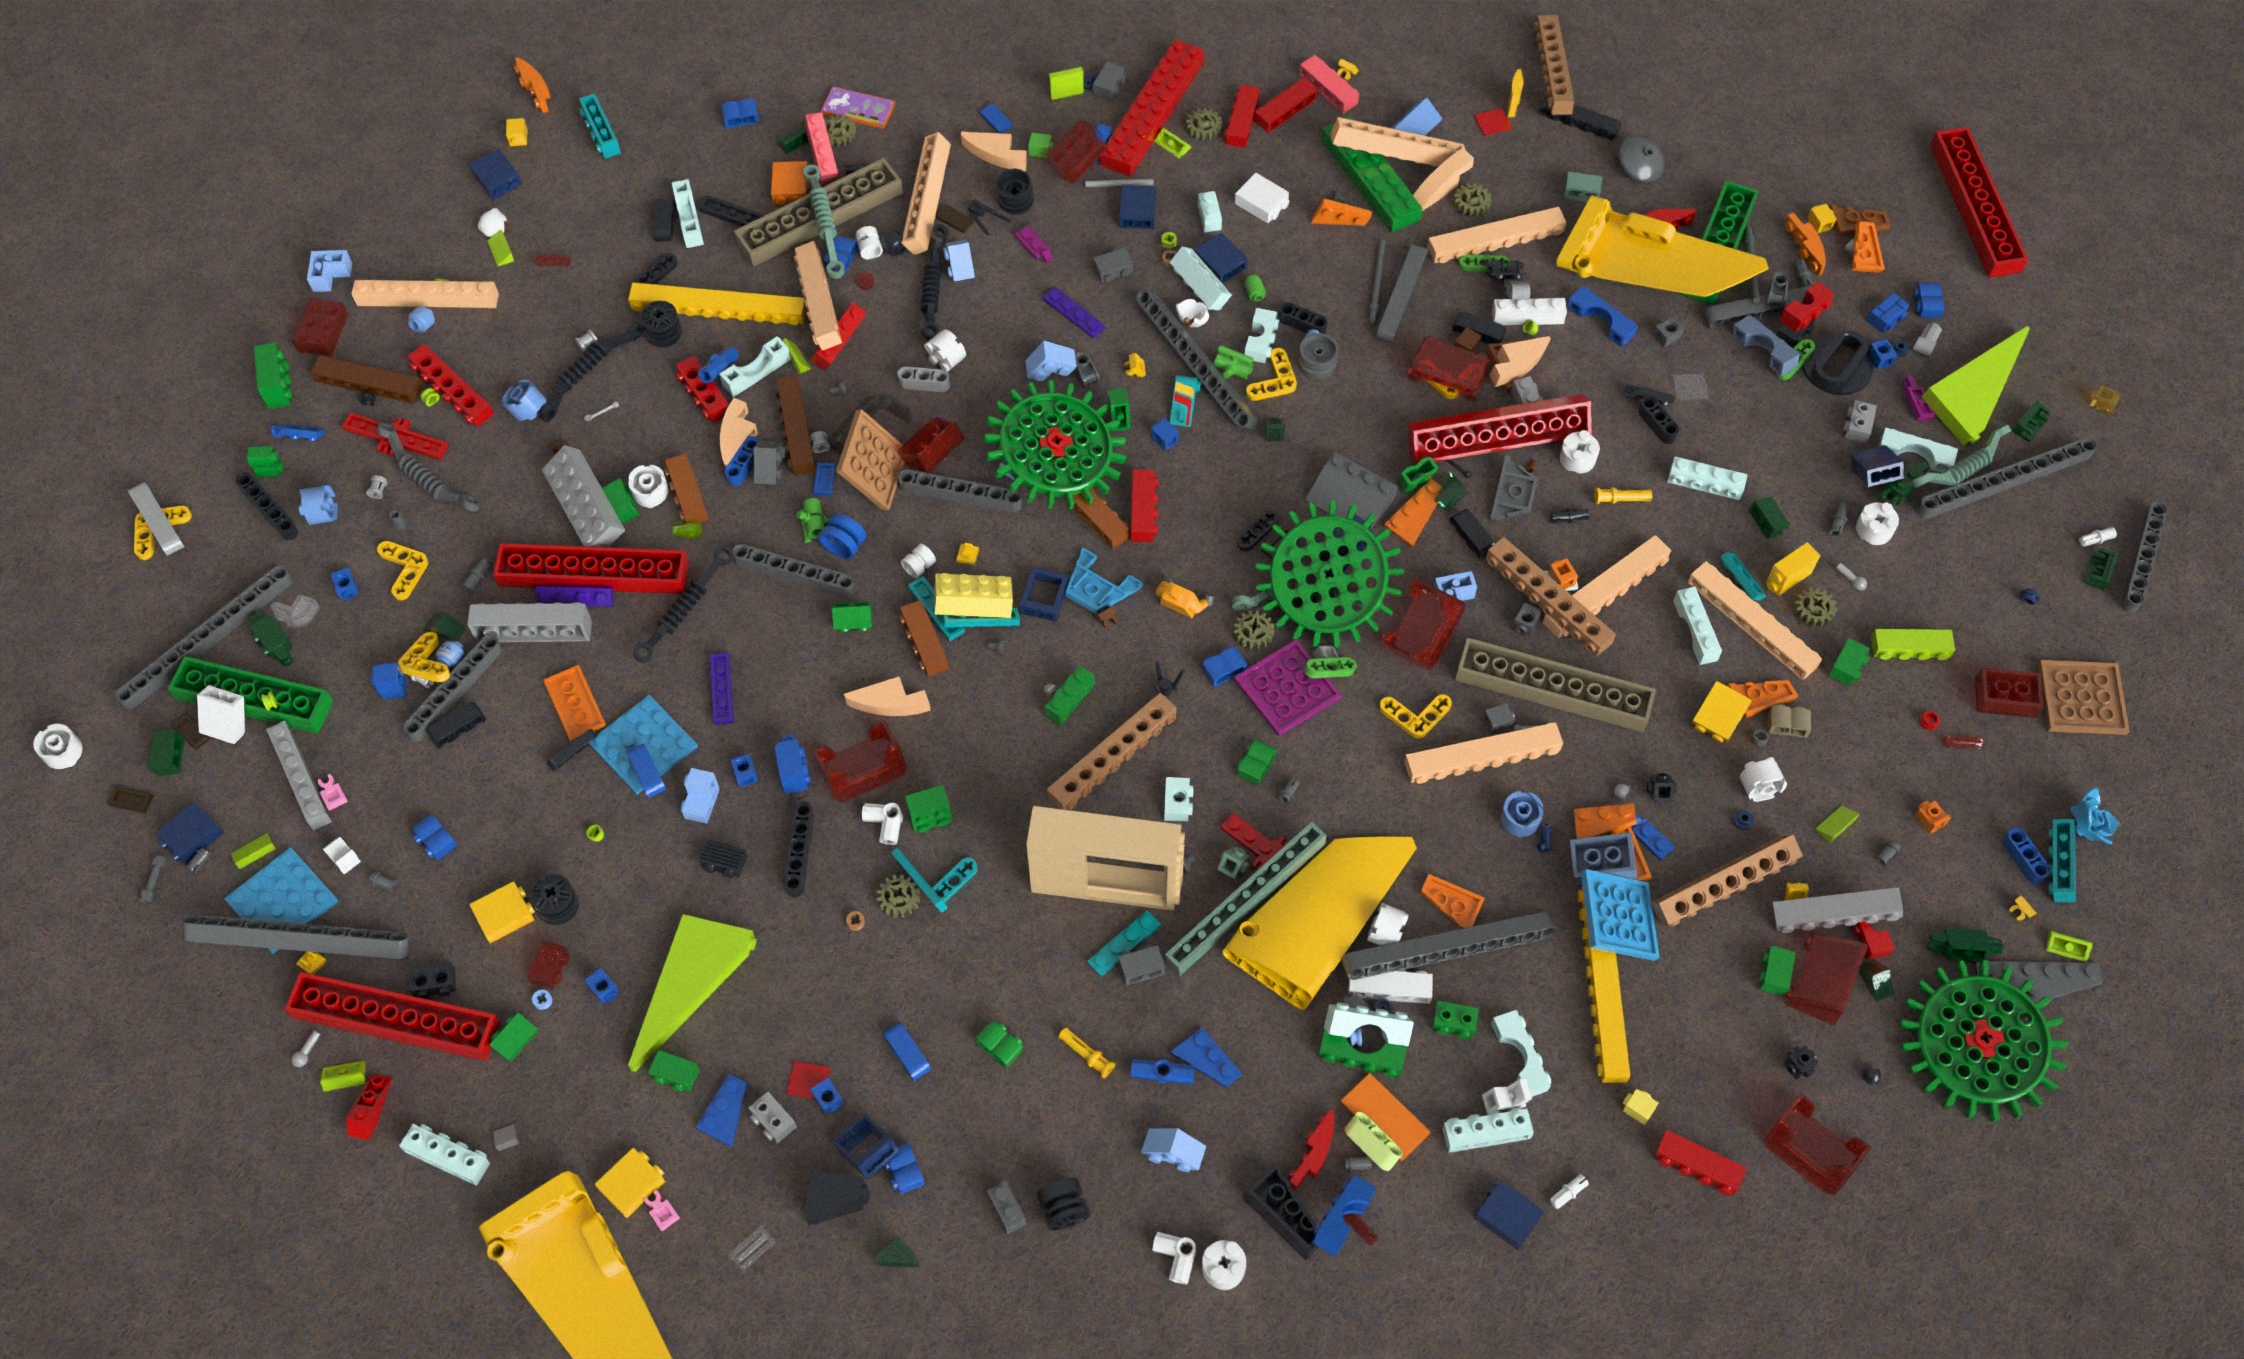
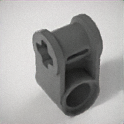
M1776 272L1773 275L1769 285L1766 304L1775 303L1780 304L1781 307L1785 306L1789 281L1786 273Z
M1083 351L1076 353L1075 371L1082 387H1086V384L1095 381L1100 382L1099 373L1089 354Z

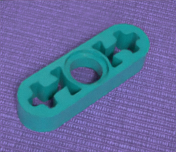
M972 858L962 859L932 888L935 892H942L945 889L943 884L946 885L948 889L943 892L944 897L939 896L944 903L976 874V861ZM972 864V870L970 871L969 869H967V870L963 873V874H964V878H963L960 873H962V872L965 870L964 865H968V866H969V865ZM952 877H957L960 880L955 886L948 883Z

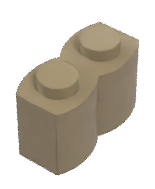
M1783 704L1773 705L1768 712V732L1771 734L1806 738L1811 732V711L1800 706L1790 708Z

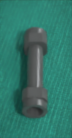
M155 855L154 859H152L151 866L153 868L145 890H141L139 895L140 902L151 904L152 900H154L155 894L153 891L161 869H165L167 860L165 857Z

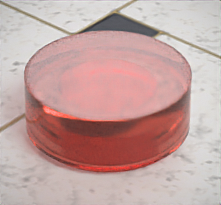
M862 273L857 277V285L860 289L868 290L875 284L874 277L870 273Z

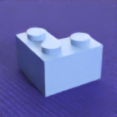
M966 239L945 243L946 248H943L946 260L950 262V267H947L949 278L952 277L954 281L975 278L969 243Z
M347 250L311 251L307 280L313 292H330L333 278L351 276L352 261Z
M1043 341L1026 359L1027 378L1036 381H1044L1051 373L1067 377L1076 368L1074 349Z
M1472 571L1435 578L1433 592L1443 621L1461 618L1464 609L1462 601L1474 599L1477 585Z
M691 768L689 775L687 774L684 779V786L688 795L681 804V812L685 819L707 824L720 789L714 773Z
M1178 1128L1148 1129L1141 1153L1148 1156V1160L1151 1162L1160 1163L1161 1161L1174 1163L1180 1171L1189 1172L1190 1170H1199L1206 1146Z

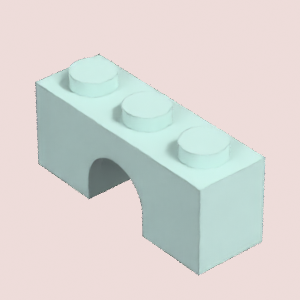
M1256 308L1252 331L1262 335L1259 337L1249 336L1245 348V355L1252 357L1253 361L1265 363L1266 358H1270L1272 351L1270 343L1274 344L1276 333L1273 332L1278 330L1279 326L1277 312Z

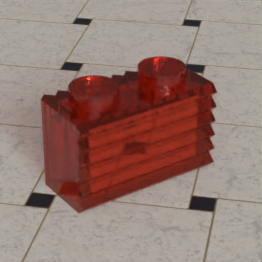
M542 941L527 975L530 983L554 990L555 985L561 982L563 966H567L570 960L567 948Z

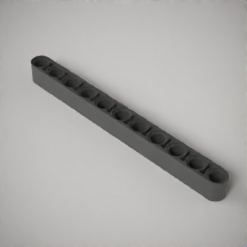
M1145 289L1140 290L1136 297L1138 304L1238 427L1246 430L1255 429L1258 423L1257 417L1156 293Z
M2083 438L1927 495L1922 499L1917 512L1923 518H1931L2084 462L2091 458L2097 448V443L2092 438Z
M279 565L271 569L120 687L115 693V698L121 706L128 710L137 707L174 677L184 656L194 659L199 658L292 584L293 578L287 568Z
M1540 912L1350 952L1341 958V963L1347 977L1350 980H1357L1549 939L1557 933V928L1548 912Z
M187 915L182 918L183 940L189 942L402 959L408 956V935L403 932L204 915Z

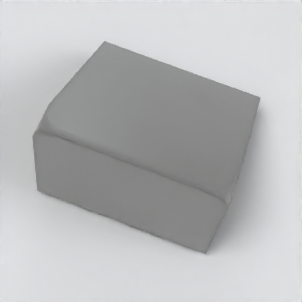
M1333 645L1318 646L1313 652L1315 659L1339 657Z
M514 1124L493 1131L494 1142L498 1151L519 1144Z

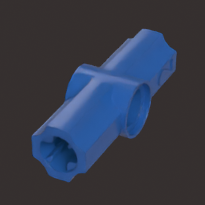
M726 347L719 354H713L708 363L699 370L700 380L704 383H711L720 373L728 369L738 360L739 354L737 349Z
M1133 1059L1131 1078L1152 1080L1161 1084L1170 1082L1193 1085L1195 1066L1170 1063L1167 1060L1148 1061ZM1166 1069L1168 1073L1166 1075H1160L1158 1073V1070Z

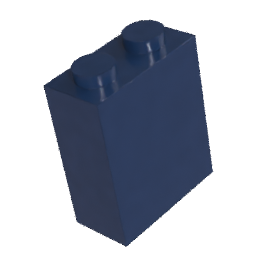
M499 148L469 163L472 174L491 199L501 197L504 193L511 189L514 190L522 184L519 174Z
M1122 185L1119 227L1154 229L1156 187Z
M1223 233L1213 236L1209 241L1195 248L1194 252L1222 284L1247 269L1248 258Z
M1887 445L1851 453L1852 470L1868 487L1904 479L1903 461Z
M193 801L155 833L160 838L157 842L165 850L170 848L172 852L169 854L177 862L181 860L186 865L195 856L196 850L207 848L224 832Z
M1500 1181L1497 1186L1495 1184L1491 1186L1487 1192L1489 1198L1486 1202L1481 1201L1476 1207L1475 1212L1477 1215L1475 1220L1519 1250L1543 1215L1544 1210L1503 1181Z

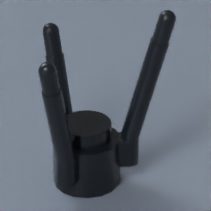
M973 200L969 204L970 217L977 222L986 235H990V233L977 218L984 216L986 211L1005 221L1011 222V219L993 211L992 208L978 200Z
M1157 661L1155 664L1158 683L1154 686L1157 695L1161 693L1164 696H1168L1172 690L1177 689V684L1185 670L1182 669L1174 683H1172L1169 679L1162 678L1160 664Z

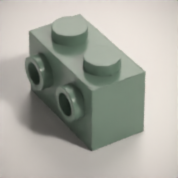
M1568 172L1564 199L1588 202L1592 195L1599 197L1602 176Z

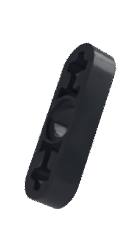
M671 253L663 255L636 278V283L643 281L647 282V284L656 285L677 267L676 256ZM656 270L661 271L659 275L652 274Z
M1272 510L1264 512L1238 536L1237 547L1241 551H1250L1273 530L1272 527L1278 524V514ZM1267 517L1269 519L1273 517V521L1270 520L1267 522ZM1260 528L1263 533L1257 535L1253 533V530ZM1249 539V544H1242V540L1247 541Z
M589 729L547 762V765L553 772L572 759L574 754H578L589 746V742L596 739L598 735L593 729Z

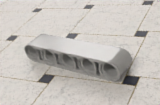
M145 481L127 490L165 554L169 556L184 548L183 543Z

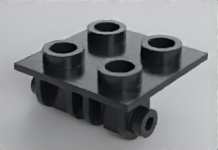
M1491 260L1487 264V268L1491 269V273H1487V275H1491V278H1504V275H1509V278H1522V275H1527L1525 272H1520V269H1523V262H1520V260H1510V262L1507 260L1506 271H1504V260L1501 261V271L1500 261Z

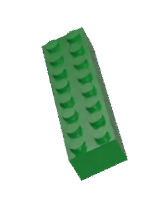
M1351 115L1345 118L1349 120H1354V118ZM1335 122L1322 128L1321 141L1391 233L1421 220L1422 206L1381 154L1369 153L1359 149L1354 150L1350 147H1340L1333 144L1331 131Z
M1726 180L1702 240L1737 250L1759 191ZM1720 292L1706 297L1681 294L1715 305Z
M184 656L168 687V690L176 700L198 705L197 695L210 685L244 696L245 717L274 724L285 721L291 728L315 734L319 733L333 703V699L327 690L186 656ZM271 691L278 707H271V710L267 711L261 695H267Z

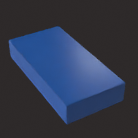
M994 104L980 110V115L998 134L1013 127L1012 122Z
M817 462L813 495L832 496L836 463Z

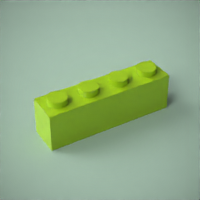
M1875 629L1871 636L1873 656L1880 657L1882 660H1887L1891 657H1898L1901 660L1918 658L1919 660L1937 658L1938 660H1946L1955 651L1952 630Z

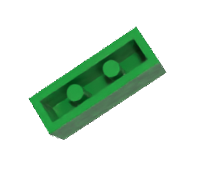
M1079 665L1044 706L1045 717L1061 726L1094 687V674Z

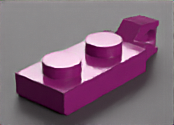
M1029 225L1014 233L1016 239L1034 258H1041L1045 263L1051 262L1052 255L1050 254L1049 247Z
M1906 376L1904 381H1902L1903 390L1917 421L1933 420L1935 412L1921 397L1925 393L1923 386L1917 385L1914 376Z

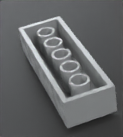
M564 445L543 467L542 471L583 546L609 548L625 529L581 451Z
M559 602L553 604L478 603L470 605L467 625L476 642H479L484 636L489 634L495 635L499 642L590 641L592 620L585 603L579 602L572 604Z

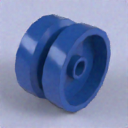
M839 513L832 515L827 522V526L818 535L820 543L826 550L845 560H851L858 551V547L867 538L865 530L855 520Z

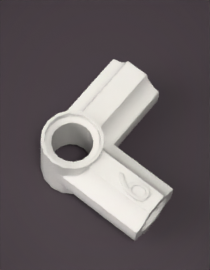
M865 803L862 809V820L882 823L880 843L887 845L897 844L900 824L903 821V814L899 806L895 803H888L886 805ZM897 812L896 816L889 817L891 813Z
M1157 1232L1153 1251L1175 1257L1169 1280L1180 1284H1188L1193 1261L1197 1255L1194 1241L1190 1238H1179ZM1183 1246H1191L1192 1251L1189 1254H1183L1181 1252Z

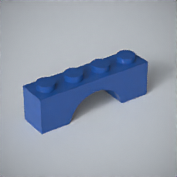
M1582 286L1569 298L1567 308L1579 317L1594 315L1605 320L1610 329L1608 338L1621 348L1635 336L1638 325L1586 287Z
M1356 1175L1353 1176L1350 1182L1346 1180L1340 1190L1342 1195L1337 1194L1331 1204L1334 1206L1333 1209L1328 1208L1322 1218L1325 1220L1324 1223L1319 1222L1313 1232L1316 1234L1313 1244L1336 1257L1351 1230L1346 1225L1343 1215L1348 1213L1362 1215L1377 1188Z

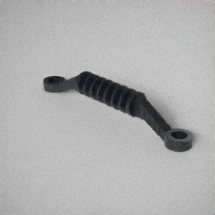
M942 224L934 225L931 230V237L935 242L930 262L924 268L922 305L920 310L924 313L926 321L921 329V335L926 340H931L940 332L934 314L938 312L942 271L939 257L942 243L949 235V230ZM936 231L942 232L943 235H939ZM927 329H931L934 334H930Z
M636 322L632 323L628 327L626 334L595 342L593 347H589V353L585 351L583 353L584 357H578L579 362L574 361V366L570 365L568 367L569 371H563L564 376H558L551 403L545 404L541 408L539 417L545 422L553 419L557 414L563 395L573 388L571 383L576 385L578 383L577 379L581 380L583 378L581 374L587 375V370L591 371L593 369L592 365H597L596 360L601 362L602 356L606 357L613 348L636 341L643 334V326Z
M722 545L716 549L713 563L698 582L695 580L690 582L691 587L687 586L685 588L686 592L681 593L682 598L678 597L676 599L678 604L673 603V609L669 608L667 610L669 615L664 614L662 616L664 621L659 620L657 622L658 630L647 642H641L635 646L633 656L636 661L642 663L649 661L653 655L652 648L666 633L673 634L674 630L672 627L678 628L679 626L676 621L682 622V616L687 617V611H692L691 605L696 606V600L702 599L700 594L705 595L707 592L704 586L720 565H727L731 562L733 551L730 547ZM721 551L727 552L729 558H727V559H722V558H720V557H719V552H721ZM645 648L648 651V655L645 657L640 656L638 649Z

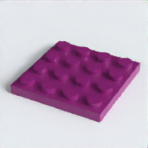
M1297 639L1234 677L1236 684L1278 737L1342 697L1341 693L1328 678H1310L1304 673L1306 663L1312 658Z

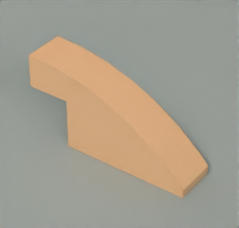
M961 132L962 145L975 156L1002 168H1016L1026 171L1027 152L1024 150H1011V134Z
M1461 148L1445 160L1413 194L1422 206V211L1458 187L1459 176L1472 168L1474 158L1466 150Z
M1550 337L1502 345L1497 354L1500 364H1495L1490 373L1494 386H1501L1517 380L1533 369L1544 354Z
M733 398L727 408L720 432V449L725 468L744 440L748 437H756L758 434L756 424L744 419L748 414L747 404L736 398Z
M900 677L844 694L848 706L876 715L907 716L931 711L925 690L906 696Z

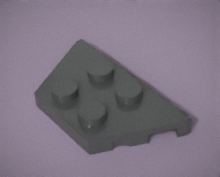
M1505 455L1490 521L1528 515L1531 511L1538 478L1532 473L1527 472L1523 466L1513 462L1508 455Z

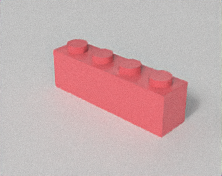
M1314 55L1300 64L1299 75L1316 87L1317 91L1340 112L1344 114L1358 105V91L1353 89L1345 79L1336 74L1322 59Z
M821 112L805 115V128L814 162L820 169V185L837 181L838 171L823 114Z

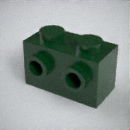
M176 730L154 732L150 742V757L147 761L148 769L158 776L180 773L185 738Z

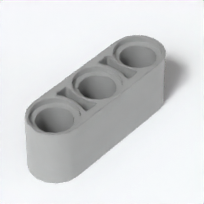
M1505 278V294L1510 300H1529L1530 284L1524 278Z
M902 367L898 370L899 385L903 389L945 392L950 388L949 374L945 370L918 367Z

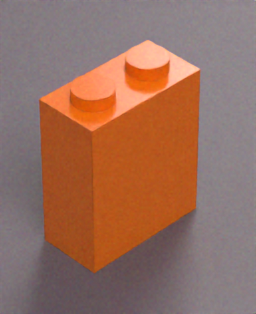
M807 161L773 162L771 189L773 204H790L808 195V181L803 176V169L807 166Z

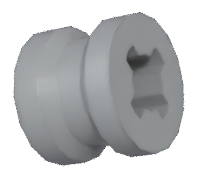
M817 431L810 435V442L812 443V451L814 453L826 452L830 449L826 432Z

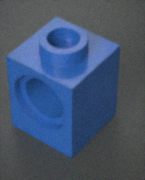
M1888 339L1874 341L1867 351L1876 369L1893 365L1897 357Z
M1164 418L1152 426L1151 438L1166 451L1179 441V431Z
M349 567L331 573L336 593L341 600L351 599L354 595L359 594L354 575Z
M750 754L739 755L735 759H731L739 787L758 782ZM742 768H748L746 771H740Z
M599 968L584 980L588 988L602 1004L606 1001H612L616 997V993L619 992L615 983L602 968ZM602 985H607L606 989L599 990Z
M829 1078L810 1089L811 1094L825 1114L828 1112L832 1114L841 1108L842 1098ZM832 1094L834 1097L830 1102H824L822 1100L823 1096Z

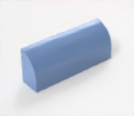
M1425 98L1416 103L1391 129L1425 136L1442 120V117L1428 98Z

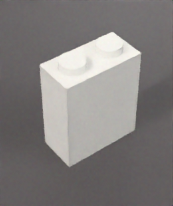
M1255 173L1235 194V204L1269 223L1272 219L1275 220L1281 209H1285L1288 206L1289 192Z
M210 685L197 695L199 733L235 744L245 733L244 696Z

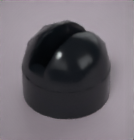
M365 391L360 398L361 404L373 406L376 401L375 394L370 393V391ZM368 399H370L369 401H372L370 405H367Z
M1880 1069L1863 1071L1864 1079L1868 1084H1873L1872 1078L1876 1084L1880 1082Z

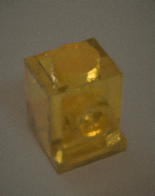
M2101 385L2098 391L2094 390L2089 399L2092 400L2090 405L2110 416L2122 394Z

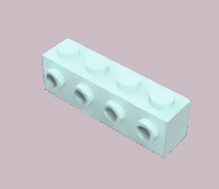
M1181 247L1170 261L1174 267L1173 270L1183 277V282L1194 290L1193 293L1202 299L1207 309L1220 310L1232 296L1193 249Z
M1674 457L1667 482L1740 500L1745 488L1747 474Z
M1519 1107L1512 1108L1505 1113L1493 1111L1488 1113L1487 1116L1481 1117L1475 1114L1463 1120L1452 1118L1447 1120L1442 1128L1448 1153L1531 1139L1533 1135L1528 1109L1521 1110Z
M412 1124L399 1146L405 1153L475 1186L478 1185L490 1165V1162L486 1159V1154L479 1150L472 1152L468 1150L469 1147L459 1141L455 1144L445 1134L439 1133L436 1135L432 1133L433 1130L423 1124L420 1127Z

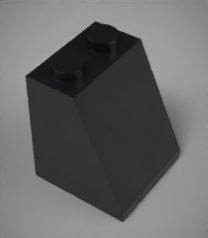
M812 1171L804 1208V1215L808 1224L814 1225L863 1210L864 1204H868L870 1191H867L868 1185H865L863 1177Z

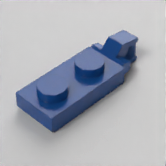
M273 424L271 425V436L281 438L285 435L289 436L290 439L304 437L308 441H316L324 435V429Z
M1635 813L1636 825L1631 826L1635 837L1656 858L1662 861L1675 849V846L1644 817L1640 818Z

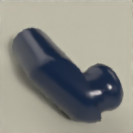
M1100 71L1085 76L1083 80V88L1085 90L1092 89L1093 83Z
M1542 823L1541 842L1537 844V849L1541 853L1548 852L1551 849V823Z

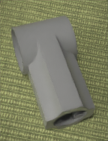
M1934 322L1927 324L1922 335L1919 336L1914 345L1913 351L1930 357L1936 345V340L1942 331L1939 324Z

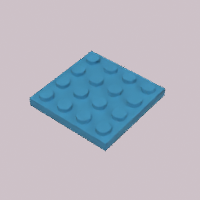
M650 695L597 734L596 739L589 742V745L636 795L644 789L626 751L644 743L661 777L698 747L697 743Z
M291 847L224 898L241 919L298 924L313 923L339 902ZM268 948V950H269L272 954L275 953V952L278 950V949Z
M1588 869L1581 871L1590 947L1592 949L1653 961L1659 959L1653 909L1650 903L1649 883Z

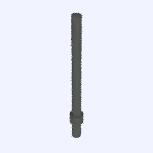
M1746 227L1744 244L1747 247V253L1755 255V237L1752 235V228ZM1756 275L1751 277L1750 280L1753 302L1759 303L1760 294L1758 277Z
M1379 240L1372 301L1368 311L1370 314L1369 324L1372 326L1376 324L1380 308L1378 302L1386 245L1385 240Z

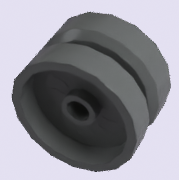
M1314 333L1302 340L1298 357V366L1302 374L1308 378L1319 380L1328 378L1335 372L1339 354L1338 344L1335 339L1326 334Z

